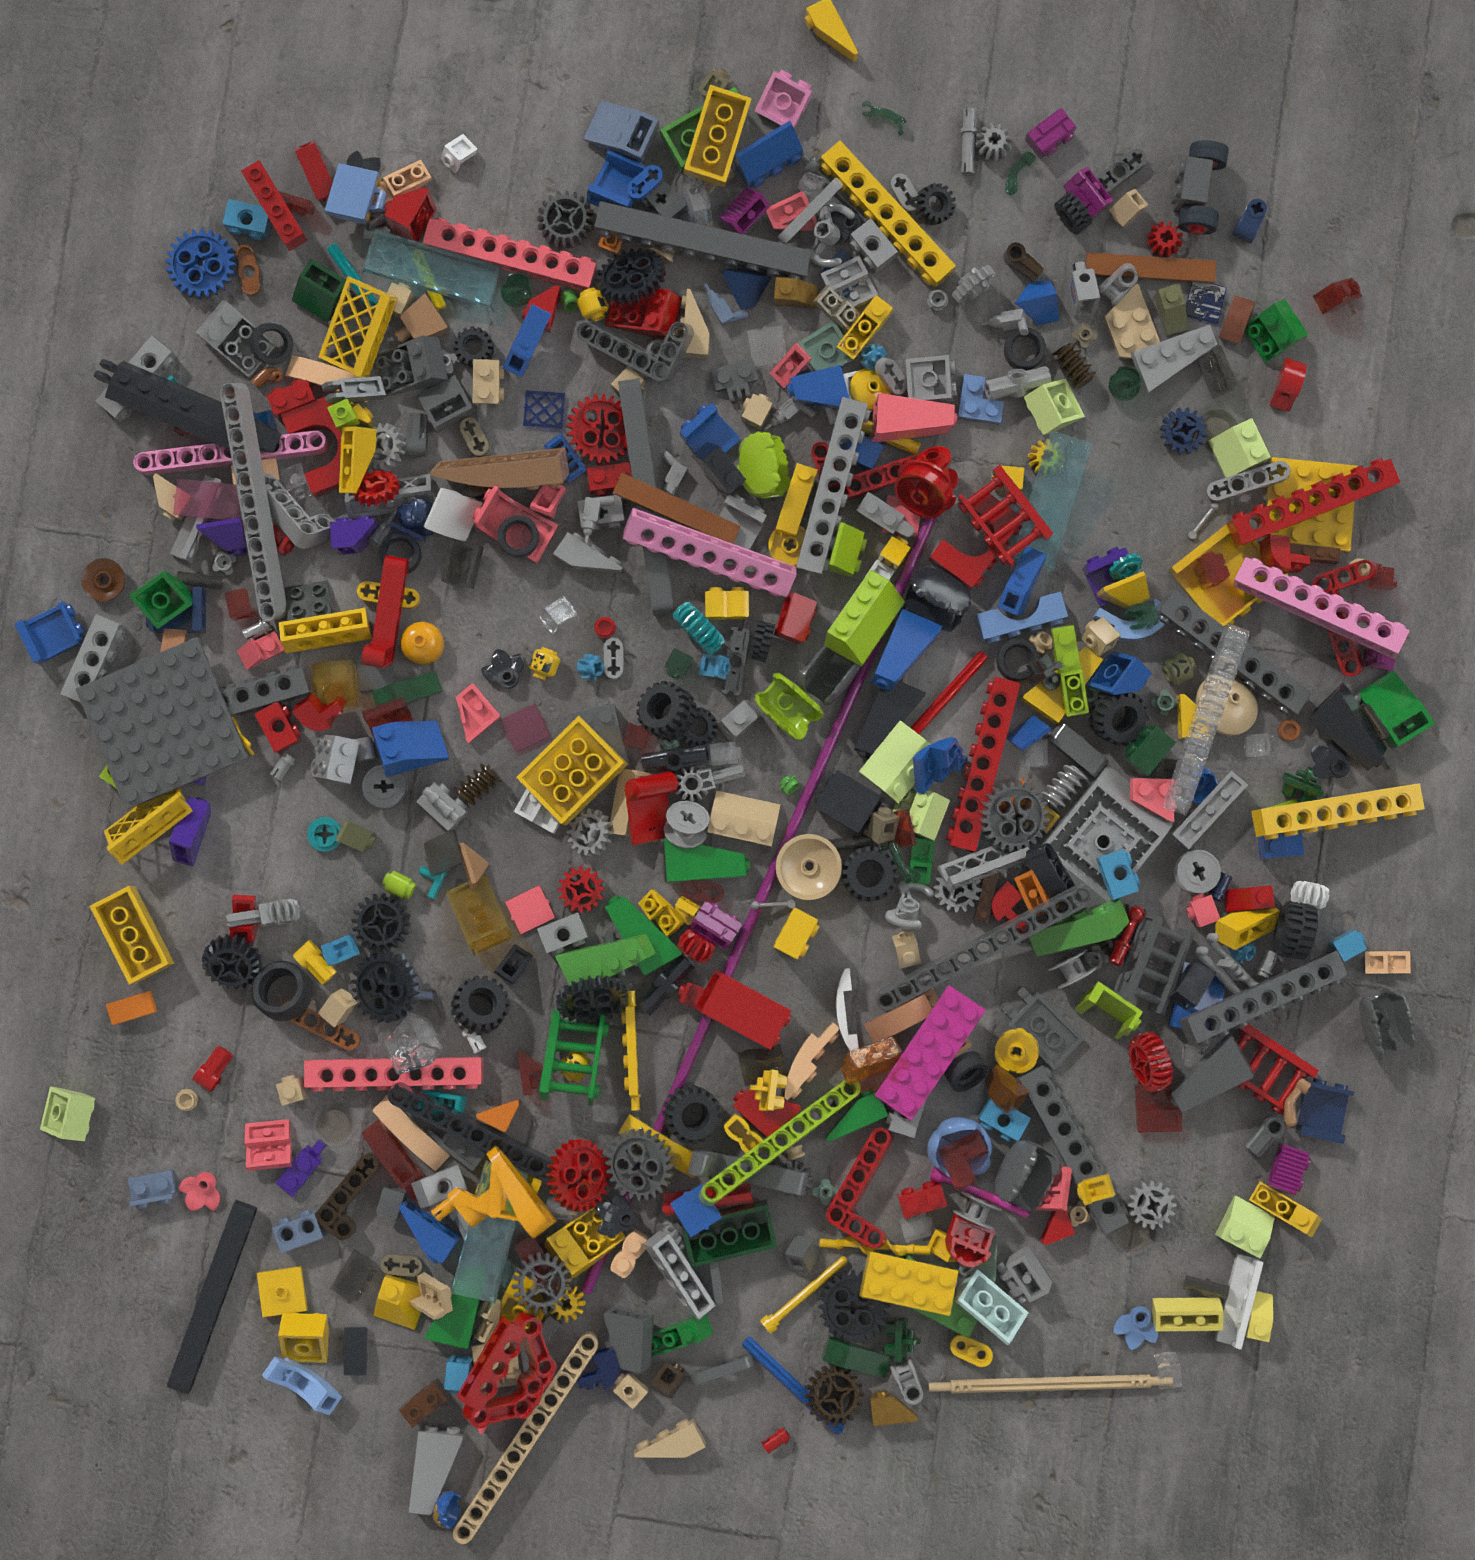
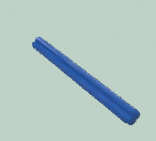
M747 1337L743 1341L742 1346L804 1405L810 1402V1398H804V1394H810V1392L754 1339ZM820 1404L825 1411L832 1414L823 1404ZM839 1420L838 1426L833 1427L831 1421L827 1425L836 1435H839L845 1428L844 1425L840 1424Z

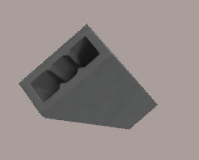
M1232 1033L1226 1035L1171 1087L1172 1095L1169 1096L1175 1108H1180L1182 1113L1254 1077L1253 1070Z

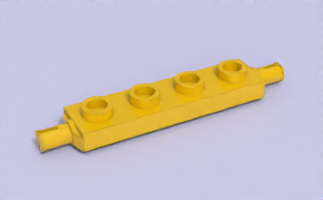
M627 991L628 1004L625 1007L626 1011H622V1024H626L627 1032L623 1033V1046H627V1055H623L624 1068H628V1077H624L625 1091L629 1090V1096L631 1097V1110H640L641 1094H639L635 1014V1006L637 1004L635 991Z

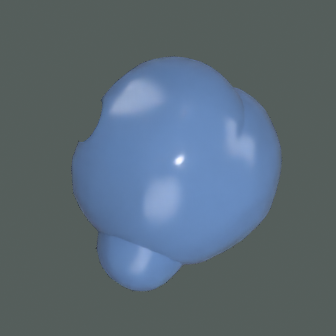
M964 1117L946 1119L940 1123L937 1130L929 1138L927 1145L928 1158L937 1169L945 1173L949 1178L963 1179L972 1174L980 1175L985 1173L991 1164L989 1157L992 1151L990 1137L985 1129L976 1121Z

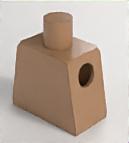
M425 293L400 315V319L405 327L395 332V335L403 344L412 337L415 339L423 335L440 338L449 334L450 331Z

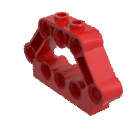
M529 1312L519 1313L513 1322L503 1316L501 1317L456 1396L465 1404L463 1408L464 1418L475 1428L482 1429L490 1423L516 1417L518 1419H526L531 1415L534 1408L539 1405L542 1394L552 1382L556 1371V1362L549 1355L542 1335L541 1321ZM531 1322L529 1328L525 1330L526 1325ZM522 1341L529 1359V1368L518 1377V1387L515 1392L507 1396L493 1398L497 1393V1383L508 1374L509 1362L520 1353V1343ZM510 1342L509 1347L504 1350L505 1345ZM545 1361L544 1365L539 1368L540 1364ZM498 1363L497 1368L493 1370V1366ZM533 1381L532 1386H531L530 1388H528V1385L530 1384V1382ZM487 1383L486 1387L481 1390L483 1384ZM522 1401L521 1405L516 1408L517 1404ZM480 1411L479 1415L474 1418L475 1414Z

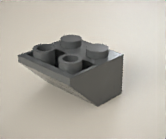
M455 375L417 394L437 433L475 414Z

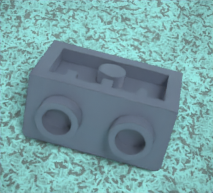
M173 1170L128 1178L131 1196L129 1206L136 1205V1209L149 1207V1203L158 1201V1205L172 1202L171 1198L178 1196Z

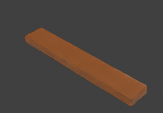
M1088 252L1086 254V269H1094L1095 276L1110 277L1121 265L1129 263L1135 266L1138 279L1215 283L1216 261ZM1125 271L1122 274V278L1131 279L1134 273Z
M624 473L620 474L612 493L690 529L732 544L740 529L738 524Z

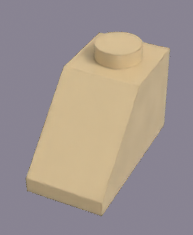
M155 473L153 479L159 507L165 510L163 515L172 521L176 518L183 521L191 508L194 498Z

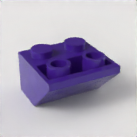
M371 516L357 517L358 520H349V518L342 517L336 518V522H330L332 549L338 555L361 553L369 544L368 540L379 526L375 519H371Z

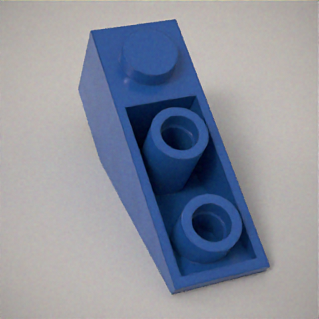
M533 304L531 305L502 367L503 369L521 378L523 377L552 313Z
M1029 546L1026 547L1004 588L997 606L998 608L1015 615L1024 614L1048 554Z

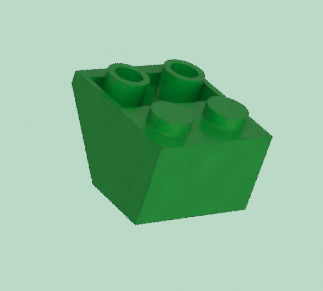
M1286 299L1268 307L1248 322L1245 329L1246 335L1265 363L1309 335Z

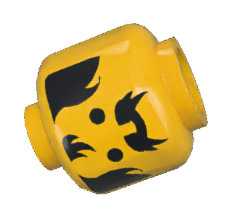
M596 288L582 291L577 300L583 318L592 319L593 322L603 319L605 317L604 314L609 308L606 298L602 297L600 290H596Z
M545 647L536 649L529 663L530 670L534 671L533 676L543 680L546 679V676L554 677L560 664V658L557 656L558 652Z

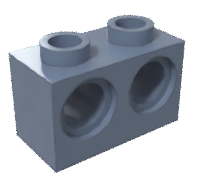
M311 1209L298 1213L299 1217L291 1220L289 1216L277 1221L278 1225L272 1229L280 1253L327 1236L324 1227L317 1221V1211L311 1212ZM306 1220L314 1224L312 1232L305 1229L304 1223ZM285 1228L293 1231L292 1239H287L284 1236L283 1231Z

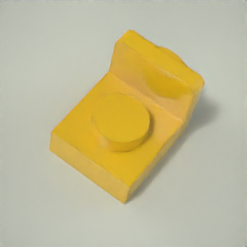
M684 896L679 897L675 904V910L687 925H691L701 906Z
M935 1229L928 1244L930 1252L946 1262H956L947 1251L945 1245L946 1233L940 1229Z

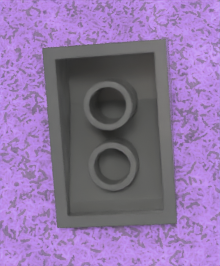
M614 703L571 714L573 721L580 716L628 763L624 769H630Z

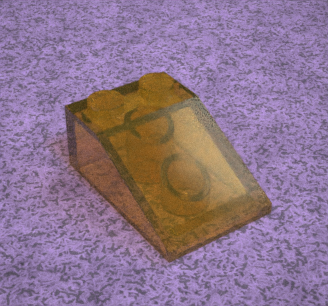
M486 874L482 876L474 890L470 889L467 882L446 892L466 942L474 956L514 938Z

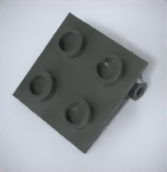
M328 580L285 588L288 621L333 613L330 607Z

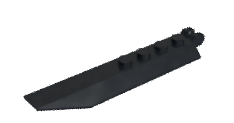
M101 359L99 365L103 369L114 373L112 377L101 371H95L93 375L97 380L108 384L105 398L221 447L230 449L222 402L126 361H122L117 366L111 361ZM254 417L260 452L273 453L282 434Z

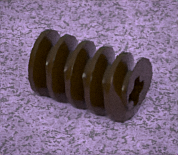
M1077 342L1068 343L1052 354V356L1059 355L1056 359L1057 363L1064 362L1060 367L1061 370L1069 369L1065 376L1066 378L1073 376L1070 384L1078 383L1075 391L1092 381L1093 376L1096 374V371L1088 372L1092 366L1091 364H1083L1087 359L1086 356L1078 357L1082 350L1074 351Z
M482 763L479 764L481 772L474 769V778L469 775L466 776L468 783L460 781L462 789L453 787L454 792L468 808V803L476 805L474 797L480 800L483 799L481 791L486 794L490 793L487 786L496 787L494 780L498 782L503 781L489 764L488 766Z

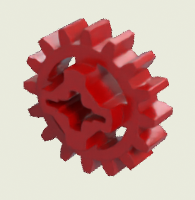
M384 469L380 472L373 470L370 474L366 472L357 492L353 493L355 501H359L360 505L367 503V507H370L372 504L378 507L382 502L387 504V500H394V495H399L398 490L400 489L397 475H392V471L385 473Z
M580 865L578 871L571 867V874L563 873L566 878L565 880L559 879V882L563 885L557 888V891L563 893L558 898L559 900H566L563 905L564 907L572 905V912L577 907L579 912L583 913L584 908H587L589 912L592 911V904L597 907L599 906L596 900L604 898L600 895V891H604L605 888L599 885L603 882V879H596L599 874L598 872L591 874V867L583 871V866ZM582 875L580 880L576 882L570 881L574 876ZM590 878L595 883L596 891L590 888ZM584 883V888L591 893H581V895H578V890L572 887V885L581 886ZM567 888L571 889L573 893L572 901L567 895ZM583 898H592V900H590L589 902L585 904H580Z

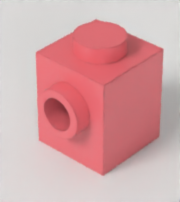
M1200 893L1191 897L1193 901L1187 902V915L1190 920L1194 921L1196 927H1202L1220 919L1212 895L1205 896L1204 893Z

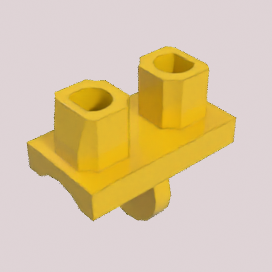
M764 1070L763 1078H757V1085H750V1090L756 1091L755 1100H760L759 1110L774 1111V1109L784 1108V1097L775 1095L776 1088H785L787 1077L778 1074V1070Z

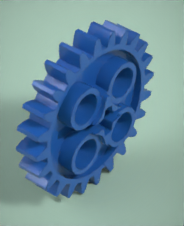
M203 228L200 229L199 234L192 229V235L190 236L183 232L185 238L182 240L176 237L179 243L177 245L170 244L174 251H167V254L171 257V259L165 260L167 265H170V267L166 268V271L171 274L168 278L171 282L175 281L174 286L176 289L181 287L180 291L182 294L188 291V295L193 298L195 293L199 299H202L203 294L209 299L211 292L218 296L219 288L224 291L226 290L223 285L225 282L228 284L232 283L228 277L236 275L231 270L237 267L234 262H231L236 259L234 254H230L233 248L227 246L229 242L226 239L221 240L222 236L219 233L214 236V232L211 229L207 234ZM204 246H210V250L207 253H201ZM185 256H191L188 263H182ZM203 261V266L200 267L199 262ZM216 264L220 265L218 271L211 272L212 266ZM201 274V278L197 282H192L194 275Z

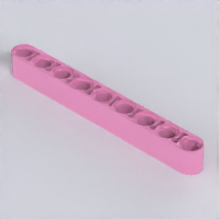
M319 431L285 434L280 437L278 451L274 453L260 452L261 460L274 458L279 460L319 455L328 450L329 442ZM321 438L323 440L319 447H313L315 439ZM301 441L300 448L292 450V443ZM214 443L141 452L133 460L134 467L142 474L148 476L155 473L167 474L233 465L232 458L227 457L230 449ZM213 451L215 453L214 458L209 461L206 460L207 453ZM189 454H193L192 461L190 463H185V457ZM166 457H171V463L163 466V460ZM149 459L150 465L142 469V462Z

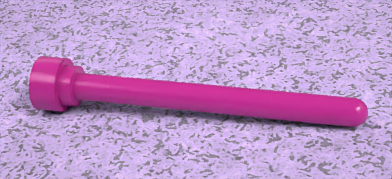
M935 1166L932 1169L929 1179L934 1180L936 1183H943L945 1181L1023 1218L1029 1216V1211L1020 1209L1018 1205L1012 1202H1003L996 1195L962 1179L949 1178Z

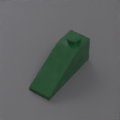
M432 671L371 691L378 712L383 715L443 692L436 671Z
M828 1335L822 1354V1360L825 1362L884 1378L891 1361V1357L885 1356L882 1352L849 1341L845 1342V1340L837 1339L831 1335Z

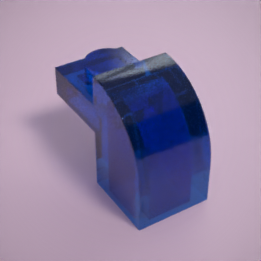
M613 1346L594 1353L593 1359L597 1370L578 1377L577 1381L580 1389L586 1387V1390L598 1387V1383L601 1382L603 1389L606 1390L615 1383L620 1366Z

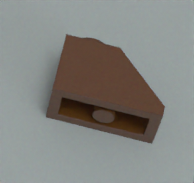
M998 1063L994 1065L985 1079L990 1099L1006 1113L1020 1108L1030 1092Z

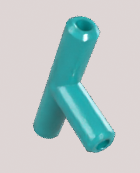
M444 858L438 873L421 866L419 874L434 880L427 895L429 898L436 899L451 866V859Z

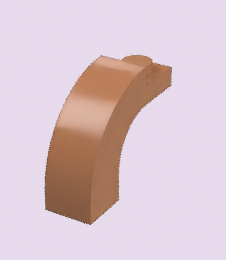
M934 988L912 1000L866 1022L864 1026L873 1043H877L926 1019L939 998Z

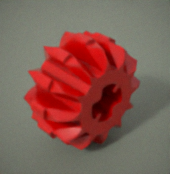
M1160 221L1158 226L1153 225L1151 227V232H1148L1146 236L1149 239L1146 245L1153 247L1150 251L1151 254L1157 251L1159 252L1158 257H1162L1165 254L1167 258H1170L1172 253H1178V247L1183 245V241L1180 240L1183 237V233H1177L1178 225L1172 228L1171 221H1168L1166 226L1163 221ZM1162 237H1166V238H1167V240H1166L1167 243H1165V242L1162 241V240H1163Z
M687 929L681 935L677 944L680 951L700 963H707L716 949L711 941L691 929Z

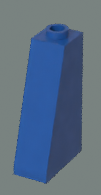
M902 609L871 683H874L878 688L891 691L937 639L942 626Z

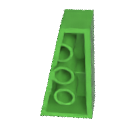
M1121 898L1077 911L1031 935L1029 938L1038 957L1115 938L1129 923V919Z

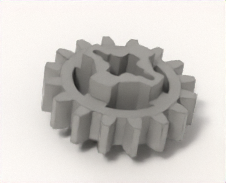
M989 265L982 267L979 271L976 267L958 281L960 286L956 288L952 296L958 303L965 301L968 297L971 301L989 287L987 282L994 277L995 272Z
M379 423L378 428L372 426V429H376L377 442L376 450L369 466L379 471L382 469L388 471L389 466L395 468V461L401 462L399 456L400 454H405L402 447L406 443L401 441L404 435L399 433V428L388 423L385 425Z
M588 808L587 811L582 810L580 812L581 816L574 818L576 820L574 823H569L572 830H568L567 833L571 834L568 842L573 843L571 847L573 850H576L578 854L592 857L593 854L600 855L599 849H607L605 843H611L608 836L612 835L613 832L609 831L612 823L606 822L609 818L608 816L603 815L602 811Z
M951 867L948 869L947 874L951 876L960 873V871L957 869L953 870ZM936 877L935 880L939 882V885L933 886V889L938 890L939 893L934 895V897L942 899L939 905L947 904V911L954 907V912L957 913L959 907H961L965 912L967 911L966 905L974 907L972 900H979L976 892H980L981 889L976 888V884L980 883V880L971 883L972 891L967 888V885L960 887L963 891L962 893L958 892L956 895H954L955 890L948 891L949 896L947 899L943 893V887L946 889L947 887L942 878ZM959 897L968 898L963 903H955Z
M1149 1180L1148 1186L1144 1182H1140V1189L1135 1186L1133 1187L1136 1192L1135 1195H1128L1133 1199L1132 1202L1127 1203V1206L1133 1208L1128 1213L1131 1216L1136 1215L1133 1221L1136 1223L1142 1221L1141 1226L1143 1228L1147 1224H1149L1152 1230H1154L1155 1224L1163 1228L1162 1222L1170 1223L1168 1216L1175 1215L1171 1211V1208L1177 1207V1204L1171 1202L1175 1196L1167 1194L1170 1188L1165 1187L1162 1189L1163 1183L1158 1182L1156 1186L1152 1180ZM1151 1190L1159 1191L1162 1195L1153 1196ZM1142 1195L1143 1198H1142V1200H1141V1203L1138 1204V1200H1139L1140 1196ZM1150 1199L1156 1202V1204L1153 1205V1210L1147 1207L1150 1205ZM1166 1205L1165 1210H1164L1163 1214L1161 1215V1210H1162L1163 1206ZM1148 1213L1153 1219H1146L1141 1214Z

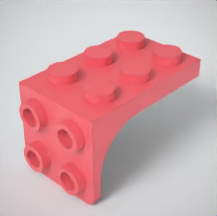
M499 487L489 488L483 498L485 502L482 508L478 507L472 517L476 529L498 541V529L506 518L513 515H522L530 518L538 529L539 543L537 549L531 555L526 556V558L538 564L559 525L516 502L504 494ZM522 524L511 526L506 532L507 544L514 549L527 547L531 541L530 530Z

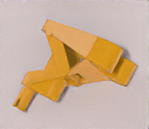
M497 1146L487 1152L492 1166L490 1188L478 1197L466 1190L455 1187L447 1193V1199L431 1210L433 1216L442 1210L435 1217L440 1222L454 1209H457L472 1228L487 1216L516 1220L521 1223L532 1238L537 1237L556 1222L555 1217ZM507 1197L515 1213L505 1212Z

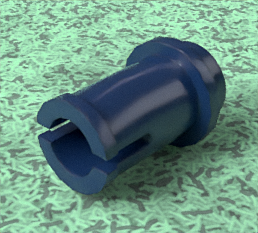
M1223 872L1220 874L1217 885L1209 891V895H1212L1214 900L1220 902L1222 899H1225L1226 896L1224 894L1233 879L1227 875L1225 881L1222 882L1225 877Z

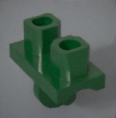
M1307 767L1305 772L1297 769L1295 774L1297 776L1284 772L1282 777L1284 783L1281 790L1283 795L1293 798L1298 788L1304 791L1300 801L1307 802L1316 800L1317 797L1321 798L1323 791L1321 786L1314 784L1318 781V777L1312 775L1313 768Z
M908 1318L890 1321L885 1325V1335H895V1343L885 1344L884 1355L895 1358V1362H902V1360L907 1359V1352H914V1345L920 1344L921 1339L914 1337V1329H908Z

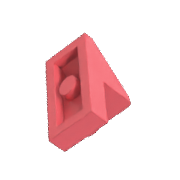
M795 343L772 369L770 374L783 388H786L790 377L798 376L800 372L806 370L812 358L798 343Z
M542 485L532 501L530 509L538 514L555 519L557 506L565 494L566 487Z
M273 631L257 640H249L237 652L248 671L285 652L277 632Z

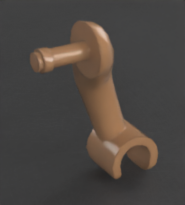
M1300 1079L1297 1082L1294 1090L1285 1100L1284 1122L1286 1129H1290L1291 1126L1297 1124L1295 1102L1301 1093L1306 1095L1311 1086V1083L1304 1079Z

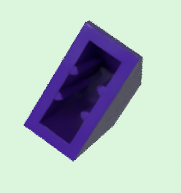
M189 797L187 804L192 808V812L176 824L170 837L169 845L172 860L193 867L211 816L210 803L202 798L195 799Z

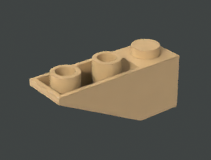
M687 289V295H682V309H685V317H681L680 322L691 325L694 330V336L683 358L708 360L709 331L691 290ZM681 327L680 330H684V332H683V337H684L686 331H685V328H684V327Z
M684 1419L676 1424L677 1428L671 1431L665 1429L656 1435V1439L650 1442L647 1439L637 1444L634 1456L686 1458L705 1448L706 1442L695 1420L688 1421V1419Z

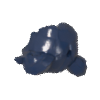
M417 499L410 504H402L397 508L396 518L404 527L418 530L424 536H430L435 533L424 527L433 506L431 502Z

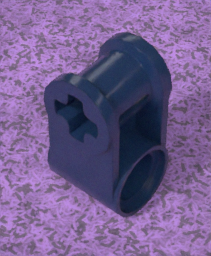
M1254 199L1248 204L1232 232L1233 236L1250 244L1253 242L1267 211V205L1263 200ZM1254 208L1258 209L1257 214L1253 213Z

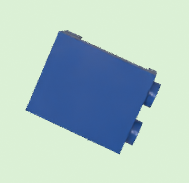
M607 151L605 162L594 184L591 183L587 190L586 202L599 207V203L602 201L631 208L634 201L628 196V184L647 166L639 161L628 159L620 153ZM633 187V194L639 193L641 187Z
M61 600L57 606L28 621L20 620L14 623L34 663L40 665L83 643L85 639L83 635L86 633L83 626L76 622L74 618L76 612L70 603L67 604Z

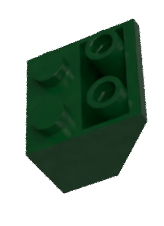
M310 258L299 275L292 302L328 323L334 315L346 279Z

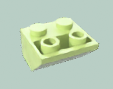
M912 786L899 804L895 803L892 810L899 817L897 828L935 841L950 800L928 790L925 794L916 793V787Z

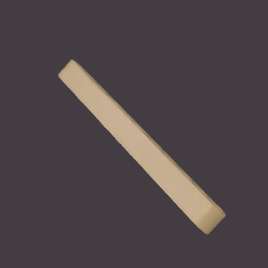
M587 1331L580 1336L553 1377L551 1384L542 1394L539 1405L526 1418L465 1510L453 1531V1537L458 1543L466 1544L472 1540L594 1355L599 1344V1338L594 1332ZM591 1338L595 1345L592 1348H586L583 1345V1340ZM572 1357H579L582 1360V1365L575 1367L571 1364L570 1359ZM565 1375L569 1378L570 1383L568 1385H561L558 1382V1377ZM549 1394L555 1395L557 1402L549 1404L546 1401V1396ZM541 1413L545 1421L538 1423L534 1420L533 1415ZM523 1432L530 1433L532 1440L529 1442L524 1441L521 1438V1434ZM509 1452H518L520 1459L512 1460L509 1457ZM504 1470L507 1473V1478H498L496 1472ZM492 1489L495 1496L492 1498L486 1497L484 1490ZM471 1509H481L482 1516H474ZM467 1527L470 1534L467 1536L462 1535L459 1532V1528Z

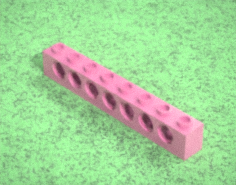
M632 508L624 529L623 539L629 544L645 546L654 553L662 552L671 559L687 561L689 565L697 568L701 566L715 575H726L732 581L748 583L749 586L758 590L761 588L765 589L777 597L788 596L797 575L796 567L635 508ZM649 529L653 534L647 536L642 531ZM665 537H671L674 539V541L671 543H666L663 541V539ZM687 544H691L695 548L692 550H686L684 549V546ZM706 552H713L715 555L708 558L704 554ZM727 559H732L735 561V563L732 565H727L725 561ZM751 566L754 567L756 570L753 572H747L745 568ZM768 574H774L776 576L774 579L771 580L765 578V576Z
M1246 557L1234 579L1233 587L1395 660L1410 631L1399 622L1392 623L1385 620V617L1379 613L1372 614L1365 611V608L1359 604L1345 602L1339 595L1327 594L1319 586H1309L1296 576L1289 577L1276 567L1269 568L1256 558L1249 559ZM1263 576L1266 581L1258 582L1255 580V577ZM1283 585L1286 590L1280 592L1276 590L1275 586ZM1303 594L1307 599L1300 601L1295 595ZM1324 603L1327 609L1320 610L1315 604ZM1344 612L1347 615V618L1340 619L1337 617L1336 613ZM1364 621L1368 627L1360 628L1357 622ZM1377 631H1386L1388 633V637H1380Z

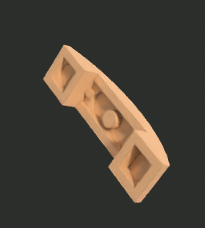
M293 355L285 375L295 380L307 379L309 383L321 387L324 382L345 378H359L353 375V373Z
M388 1094L372 1110L402 1143L434 1171L451 1156L402 1109L392 1105L388 1100Z

